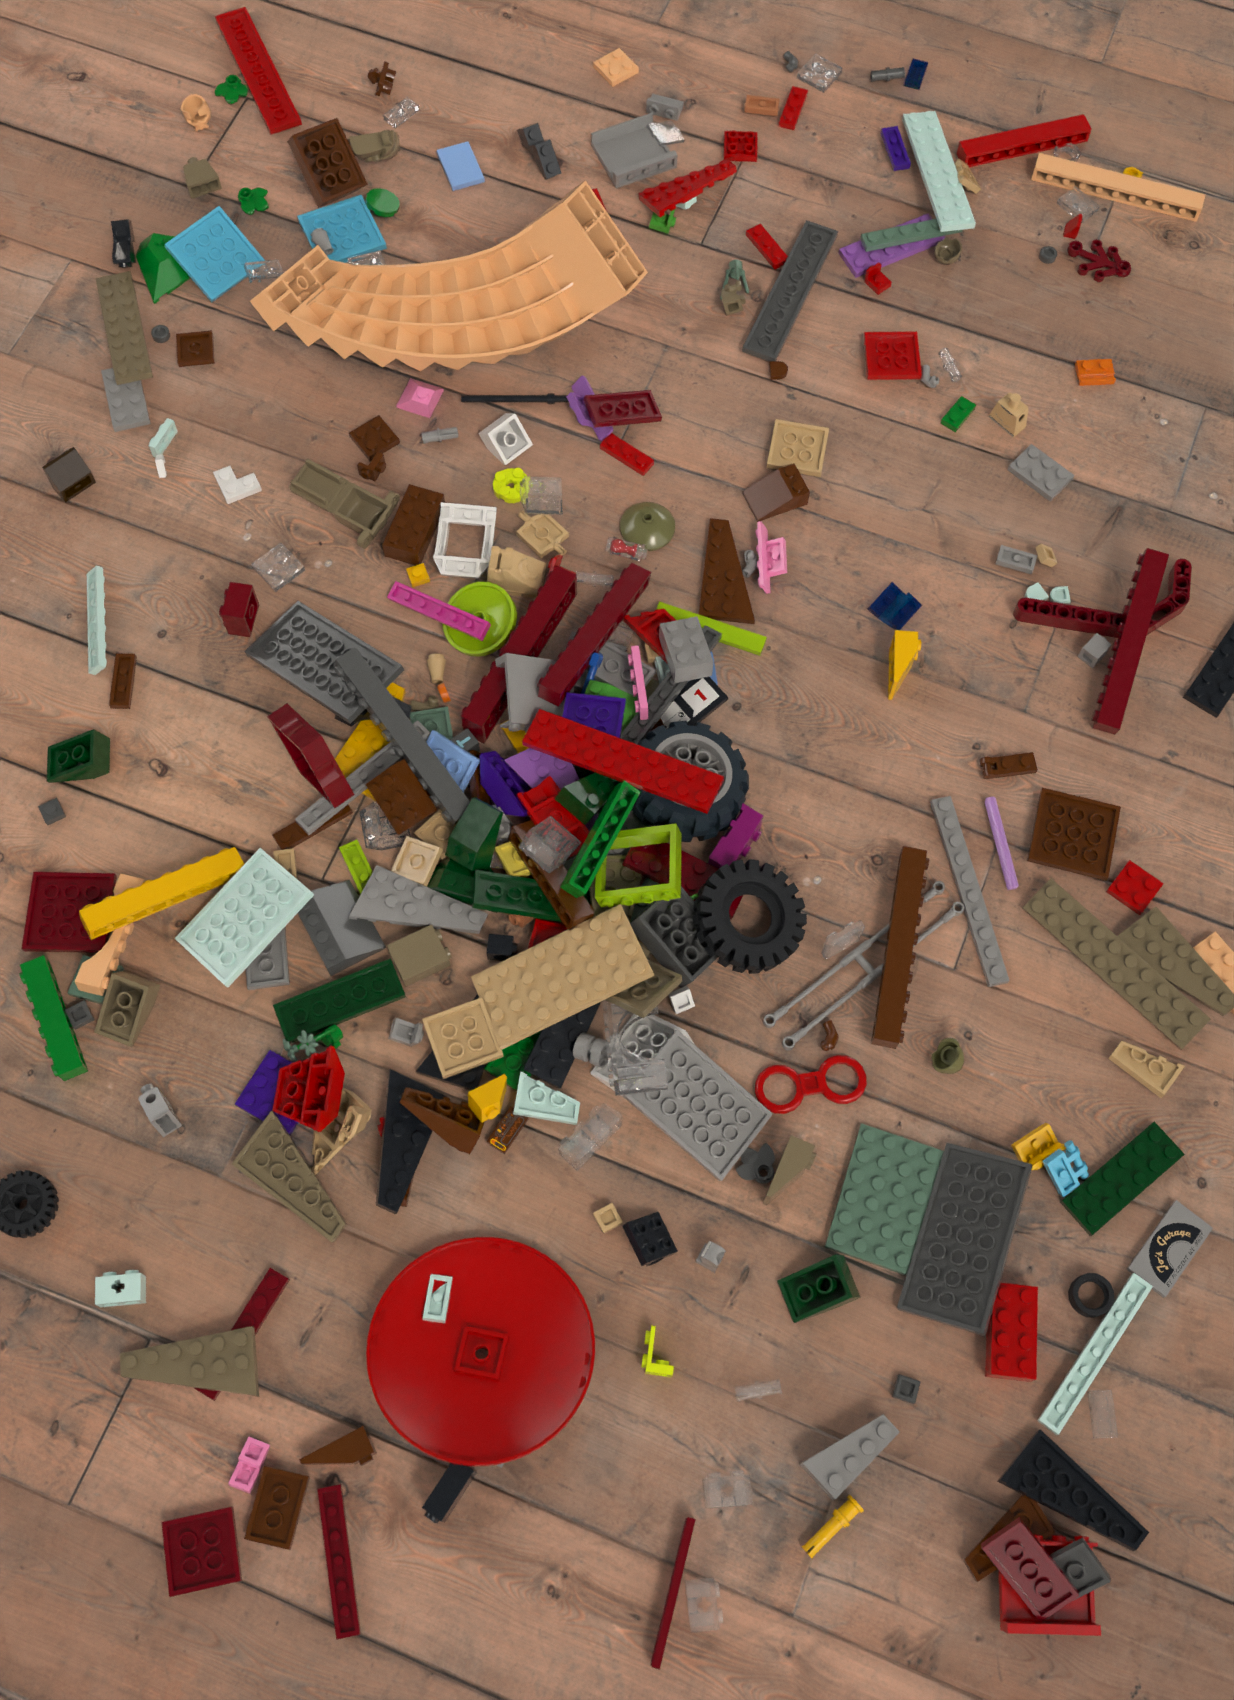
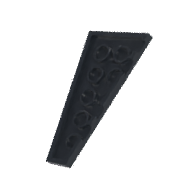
M389 1069L376 1206L397 1214L433 1131L400 1103L405 1088L430 1093L433 1098L440 1100L447 1096Z

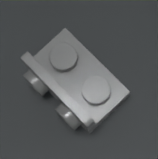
M652 93L651 98H648L646 101V113H653V115L678 121L684 102Z

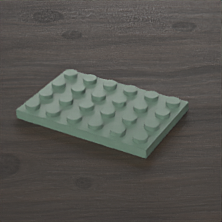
M861 1123L824 1248L906 1276L944 1151Z

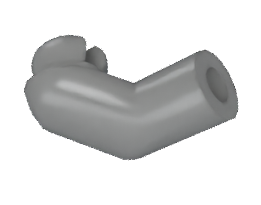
M923 365L921 367V381L929 388H935L939 384V378H936V376L931 377L930 366Z
M747 550L744 553L746 567L742 570V573L747 578L757 568L758 560L753 550Z

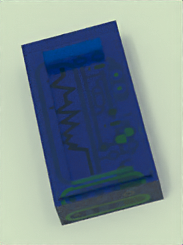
M912 59L904 83L905 87L920 90L928 62Z

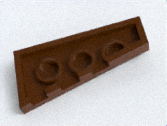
M1021 1495L963 1559L976 1582L998 1569L983 1551L981 1543L1018 1517L1021 1518L1032 1534L1043 1535V1539L1055 1533V1530L1036 1501Z

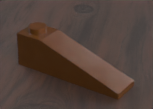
M405 1088L400 1103L450 1146L461 1152L471 1154L481 1136L484 1122L481 1123L468 1106V1103L463 1101L460 1104L453 1103L447 1097H443L440 1100L433 1098L430 1093Z

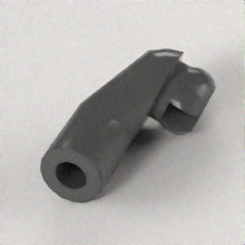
M790 51L785 52L783 57L789 63L786 65V69L792 73L798 67V60Z

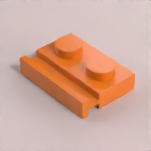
M1112 359L1077 360L1075 363L1079 386L1110 385L1116 381Z

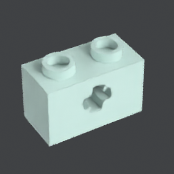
M127 1270L123 1275H117L116 1272L103 1273L102 1277H95V1305L102 1308L146 1303V1276L139 1273V1270ZM120 1284L125 1285L124 1289H121L122 1292L117 1291L118 1286L121 1287Z

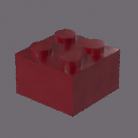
M230 582L228 589H225V601L220 606L219 615L222 617L223 625L226 627L228 634L251 637L259 608V602L253 585Z

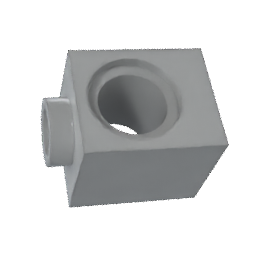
M1096 633L1082 648L1078 658L1091 668H1094L1107 654L1112 644L1106 638Z

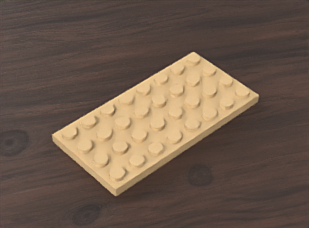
M620 904L580 923L571 930L568 929L471 976L479 998L482 997L499 1047L504 1049L654 976V973Z

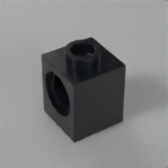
M489 934L486 952L488 960L504 961L513 955H517L518 943H514V936Z

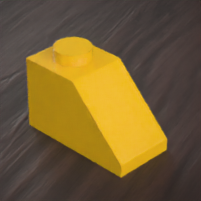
M505 1074L468 1092V1106L481 1123L495 1118L501 1112L507 1090V1076Z

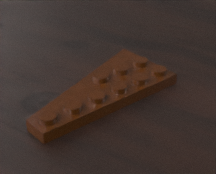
M710 518L699 615L720 621L755 624L729 520Z

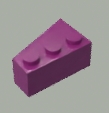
M743 803L740 814L736 820L731 821V827L725 836L721 837L709 857L708 864L719 869L726 864L730 865L733 861L741 860L742 857L746 858L752 848L750 845L753 841L757 842L762 834L760 829L764 815Z

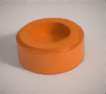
M439 684L437 688L443 702L451 701L445 684Z

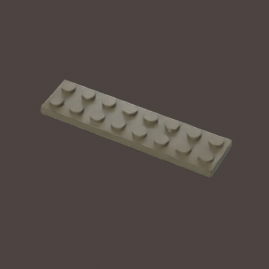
M122 272L96 278L117 385L153 378L131 272Z

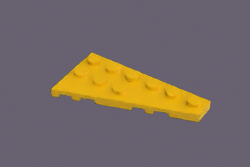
M392 682L386 689L392 697L403 702L406 693L405 689ZM371 720L360 721L335 758L345 778L390 743V741L387 742L384 739L381 728L378 725L375 726ZM368 788L361 793L375 800Z

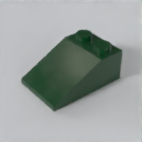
M95 729L48 747V783L95 779L108 774L110 771V738Z
M473 797L449 836L445 855L471 871L490 869L503 812Z
M835 1254L777 1281L793 1323L814 1317L861 1298L844 1255Z

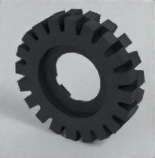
M743 859L733 861L730 865L726 864L713 873L697 893L699 897L694 901L693 911H696L697 914L693 916L694 927L700 928V931L696 934L699 942L703 943L706 941L708 947L704 950L711 957L717 954L719 956L717 963L725 968L729 964L733 965L732 971L743 973L745 970H748L749 974H756L762 970L765 972L771 970L789 958L800 946L798 943L803 940L806 930L802 929V927L807 924V914L801 913V910L805 908L803 898L796 899L795 894L799 890L794 882L788 886L785 883L788 876L782 871L777 874L773 873L775 868L773 865L765 863L759 866V860L751 859L745 864ZM754 895L766 903L771 913V924L765 934L759 937H747L740 934L733 927L729 917V909L737 897Z

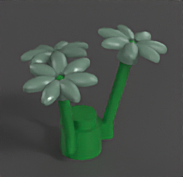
M333 1024L314 1037L312 1033L307 1036V1033L303 1030L301 1036L297 1037L298 1041L301 1042L300 1044L290 1046L289 1041H286L284 1038L283 1045L287 1051V1056L294 1063L298 1061L294 1054L299 1052V1049H305L308 1058H310L311 1053H317L314 1047L318 1046L317 1041L322 1040L326 1046L332 1045L337 1049L341 1046L339 1040L343 1038V1033L337 1025Z

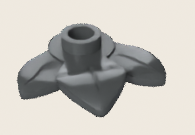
M767 1143L762 1145L759 1152L747 1148L741 1155L743 1165L737 1167L736 1172L744 1180H756L761 1184L769 1183L774 1177L772 1165L775 1161V1154L772 1148ZM765 1170L767 1172V1176L762 1177L759 1174V1171Z

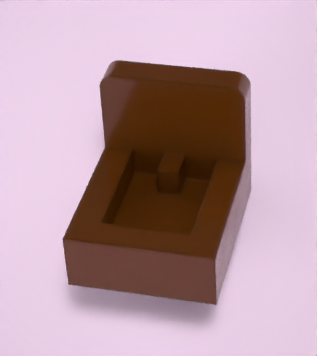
M377 452L369 465L359 462L357 464L359 475L364 479L376 481L380 473H383L386 468L384 454Z

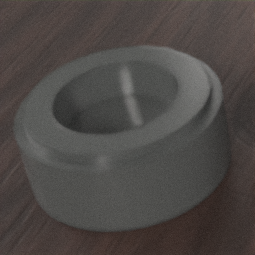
M1051 246L1043 247L1039 254L1040 261L1046 264L1053 263L1057 257V250Z
M157 325L151 331L153 340L157 343L167 342L170 338L169 329L165 325Z

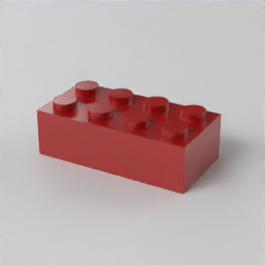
M1000 1283L986 1331L985 1377L1025 1382L1037 1380L1038 1287Z

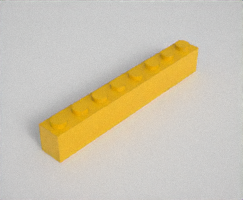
M235 847L225 848L211 857L205 856L199 862L186 864L174 872H166L160 878L147 880L138 887L127 888L121 894L108 896L96 904L86 905L82 910H79L80 920L90 939H95L226 884L244 865V862Z

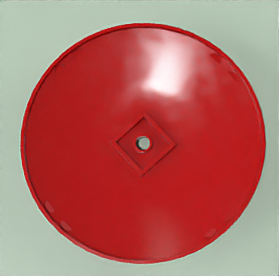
M473 1237L452 1241L438 1246L412 1261L396 1276L382 1295L372 1317L367 1337L366 1360L369 1382L375 1400L389 1424L403 1439L421 1452L441 1461L464 1466H491L514 1461L531 1454L556 1437L566 1427L580 1407L591 1381L595 1360V1335L591 1315L585 1299L574 1281L556 1262L540 1251L520 1242L496 1237ZM431 1274L453 1277L446 1323L423 1320ZM434 1280L432 1293L447 1282ZM480 1348L488 1351V1355L484 1359H479L475 1355L476 1351Z

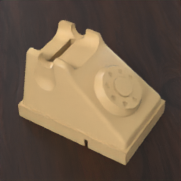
M492 546L487 582L499 585L511 596L521 597L523 594V597L536 598L540 586H544L547 563L517 552L510 547L500 549L499 546Z

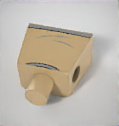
M1008 393L997 402L988 417L1014 438L1026 428L1029 408L1021 401L1019 394Z

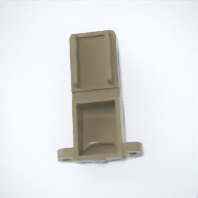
M393 130L350 136L347 139L354 155L361 160H365V162L388 160L395 157L400 151L399 135Z
M306 459L305 464L294 480L290 482L289 486L292 493L327 512H331L341 524L360 533L357 545L364 549L370 545L378 532L385 527L387 519L394 511L400 499L399 494L390 491L383 500L310 459Z

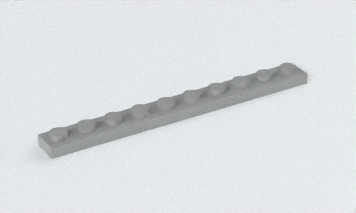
M951 796L933 799L930 804L961 903L964 905V912L987 986L992 987L1006 984L1010 980Z

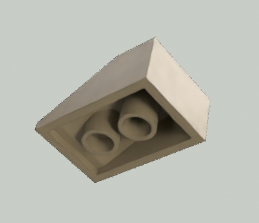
M126 971L112 973L94 1033L132 1047L155 1005L160 984Z
M792 1135L790 1136L763 1201L764 1205H768L802 1176L805 1169L810 1170L817 1154L813 1152L815 1145Z

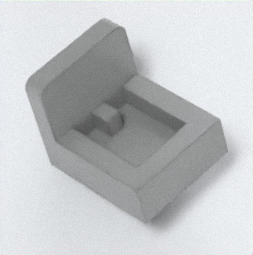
M395 1018L393 1019L388 1039L412 1047L418 1044V1042L420 1043L423 1038V1024H413Z

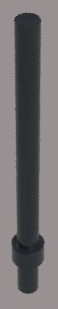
M547 393V395H461V402H547V404H555V402L569 401L567 399L568 395H555V393Z

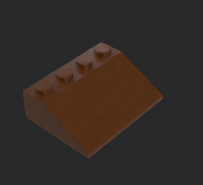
M338 118L294 134L287 141L318 208L335 202L368 185Z

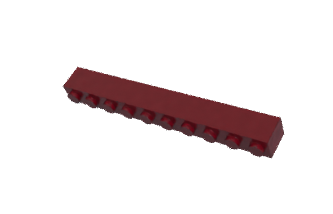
M1146 548L1144 553H1140L1137 558L1138 570H1135L1131 581L1134 584L1132 588H1129L1126 599H1129L1128 605H1125L1122 610L1121 616H1124V619L1117 628L1118 640L1115 639L1111 650L1114 651V654L1107 663L1106 668H1109L1108 675L1105 674L1101 685L1104 686V689L1097 698L1098 710H1095L1092 715L1091 721H1094L1092 727L1094 729L1115 735L1121 728L1169 558L1167 553Z
M632 562L628 568L622 570L619 580L616 579L613 582L610 592L606 591L602 602L597 603L593 614L587 616L584 626L579 627L573 640L570 639L567 643L566 650L559 653L556 663L551 664L548 668L547 675L540 678L537 684L539 688L538 697L558 707L566 697V693L571 691L588 668L592 654L599 653L622 622L624 616L628 614L649 585L651 571Z

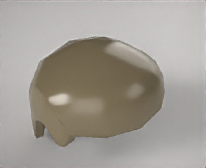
M946 237L938 242L934 250L935 258L945 265L956 262L962 252V244L959 239H949Z

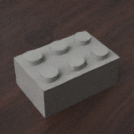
M698 617L661 623L659 640L674 683L712 676L713 659Z

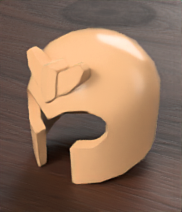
M197 94L187 96L181 105L185 120L195 127V131L209 128L207 123L210 120L211 111L207 102L202 96Z

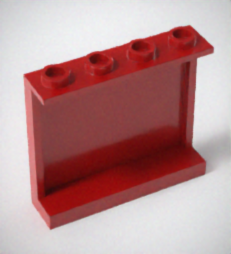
M1033 1534L1049 1555L1082 1537L1091 1550L1092 1547H1098V1543L1089 1541L1088 1536H1074V1540H1066V1536L1051 1535L1052 1540L1043 1539V1535ZM999 1571L1001 1631L1008 1634L1101 1636V1625L1095 1623L1094 1590L1070 1602L1040 1622Z

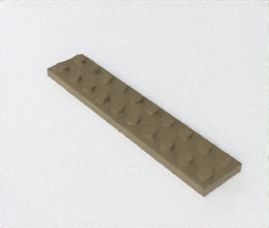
M1052 878L1023 907L1031 917L1179 1049L1182 1050L1211 1020Z

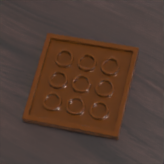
M1042 787L1027 861L1107 881L1121 807Z

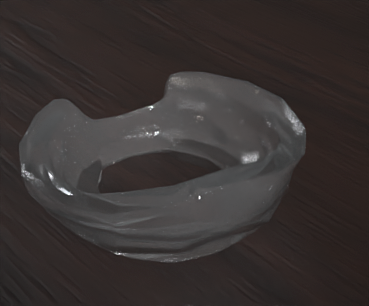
M1067 143L1066 146L1060 148L1056 146L1053 151L1054 157L1058 158L1059 153L1066 152L1072 158L1069 160L1074 162L1081 155L1080 149L1072 143Z

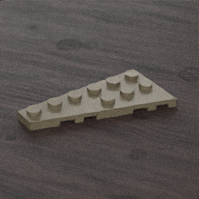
M252 1326L120 1353L121 1377L259 1397L255 1330Z

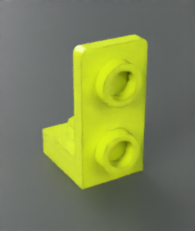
M651 1325V1330H646L644 1344L649 1345L648 1354L643 1353L641 1367L646 1368L645 1374L672 1378L674 1366H670L669 1361L656 1360V1363H651L656 1326Z

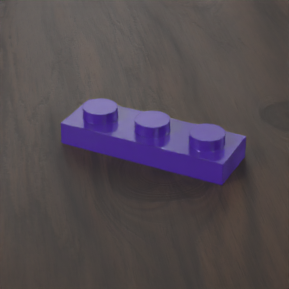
M898 126L881 128L880 134L893 171L910 169L911 162Z

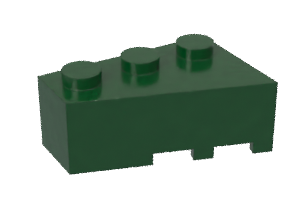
M593 773L564 786L555 797V800L586 825L606 803L615 785L621 782L599 773Z

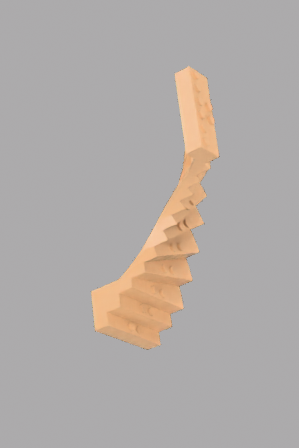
M585 180L572 189L563 199L548 208L540 217L528 224L518 234L492 248L444 261L402 265H352L329 260L320 246L317 245L251 299L250 302L273 331L287 322L308 347L322 338L344 359L358 350L382 368L394 359H398L419 371H422L434 362L459 370L472 361L495 364L508 355L526 354L542 344L563 336L628 295L648 272Z

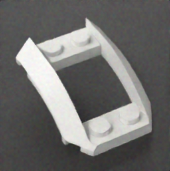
M441 502L433 559L443 576L478 579L489 566L497 507ZM450 523L485 526L481 559L446 556Z

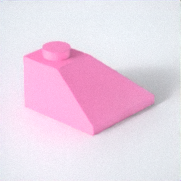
M410 378L396 406L399 409L430 418L444 389Z

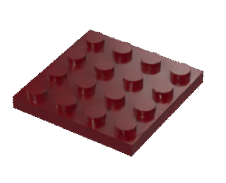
M33 872L21 949L24 952H99L108 942L109 933L91 940L80 920L79 910H82L86 905L99 903L108 896H114L113 890L116 885V874Z

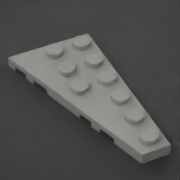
M376 865L349 915V919L357 920V918L368 919L371 922H376L377 920L389 922L390 924L415 927L432 924L434 929L446 928L475 934L480 933L488 917V914L481 910L472 908L465 903Z

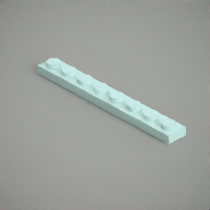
M1132 1273L1114 1300L1112 1307L1105 1314L1037 1421L1055 1435H1059L1152 1289L1153 1286L1137 1274Z

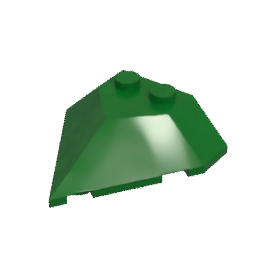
M152 233L140 243L136 253V259L154 304L160 301L159 298L165 293H171L189 280V275L165 248V243L175 236Z

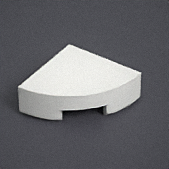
M163 454L156 455L155 462L159 478L167 476L164 465L165 458Z

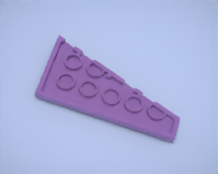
M532 748L504 760L531 789L538 786L548 776L552 777L560 790L564 786L580 780L572 763ZM596 814L585 825L589 832L598 818Z

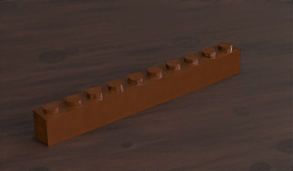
M903 846L899 854L871 1044L896 1049L904 1039V1031L901 1028L902 1023H905L907 1018V1011L904 1010L905 1003L908 1004L910 998V991H907V986L911 984L913 977L910 966L914 964L916 952H913V945H917L919 933H915L916 926L920 925L921 914H918L919 907L922 908L924 895H921L922 888L925 889L927 877L924 876V870H927L929 866V858H926L927 850Z

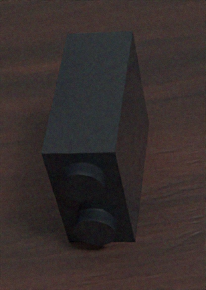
M451 1463L422 1506L426 1510L424 1516L437 1524L439 1521L446 1522L477 1472L468 1466Z

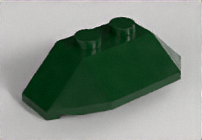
M447 858L436 865L427 887L472 906L475 871H471L453 859ZM491 867L490 869L480 870L486 872H493Z

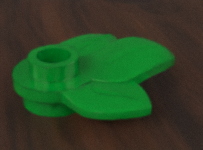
M236 75L227 76L225 83L219 84L215 89V96H225L228 104H234L239 100L240 96H247L248 94L247 86L242 84Z
M259 187L252 190L250 188L240 189L238 200L241 203V209L248 215H252L255 210L265 211L269 208V204L264 198L268 191Z

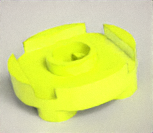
M508 468L495 473L493 491L498 499L500 497L506 503H517L525 498L527 492L529 493V478L521 468ZM510 483L515 484L514 488H510L507 485Z

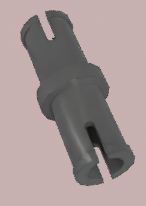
M886 67L884 70H871V82L886 80L887 82L890 79L905 78L904 67L893 69Z

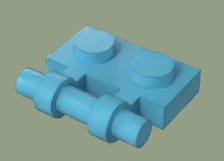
M1071 1140L1065 1142L1066 1153L1058 1149L1042 1161L1058 1194L1062 1197H1065L1080 1185L1077 1179L1079 1176L1081 1179L1089 1177L1087 1164L1081 1159L1079 1148Z

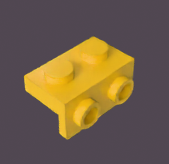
M1048 1123L1042 1124L1011 1144L1018 1160L1032 1164V1170L1042 1168L1044 1166L1042 1161L1058 1149L1062 1151L1066 1149L1064 1144L1058 1142Z

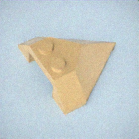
M345 1088L342 1089L338 1116L321 1132L314 1130L312 1155H314L315 1164L311 1169L315 1175L351 1139L365 1129L371 1117L372 1109L354 1092Z

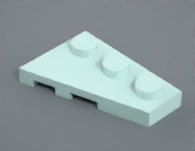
M520 1071L514 1115L577 1125L580 1108L579 1101L558 1090L555 1091L547 1087L539 1080L536 1081Z

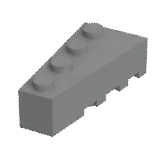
M883 1414L799 1465L831 1500H835L900 1431Z

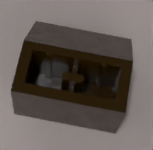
M74 447L63 452L60 456L42 467L51 486L65 503L96 483L92 472Z

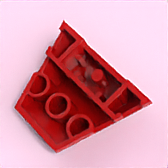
M334 1046L327 1047L326 1051L319 1054L314 1053L306 1060H298L280 1068L272 1111L312 1128L317 1132H321L338 1116L345 1072Z

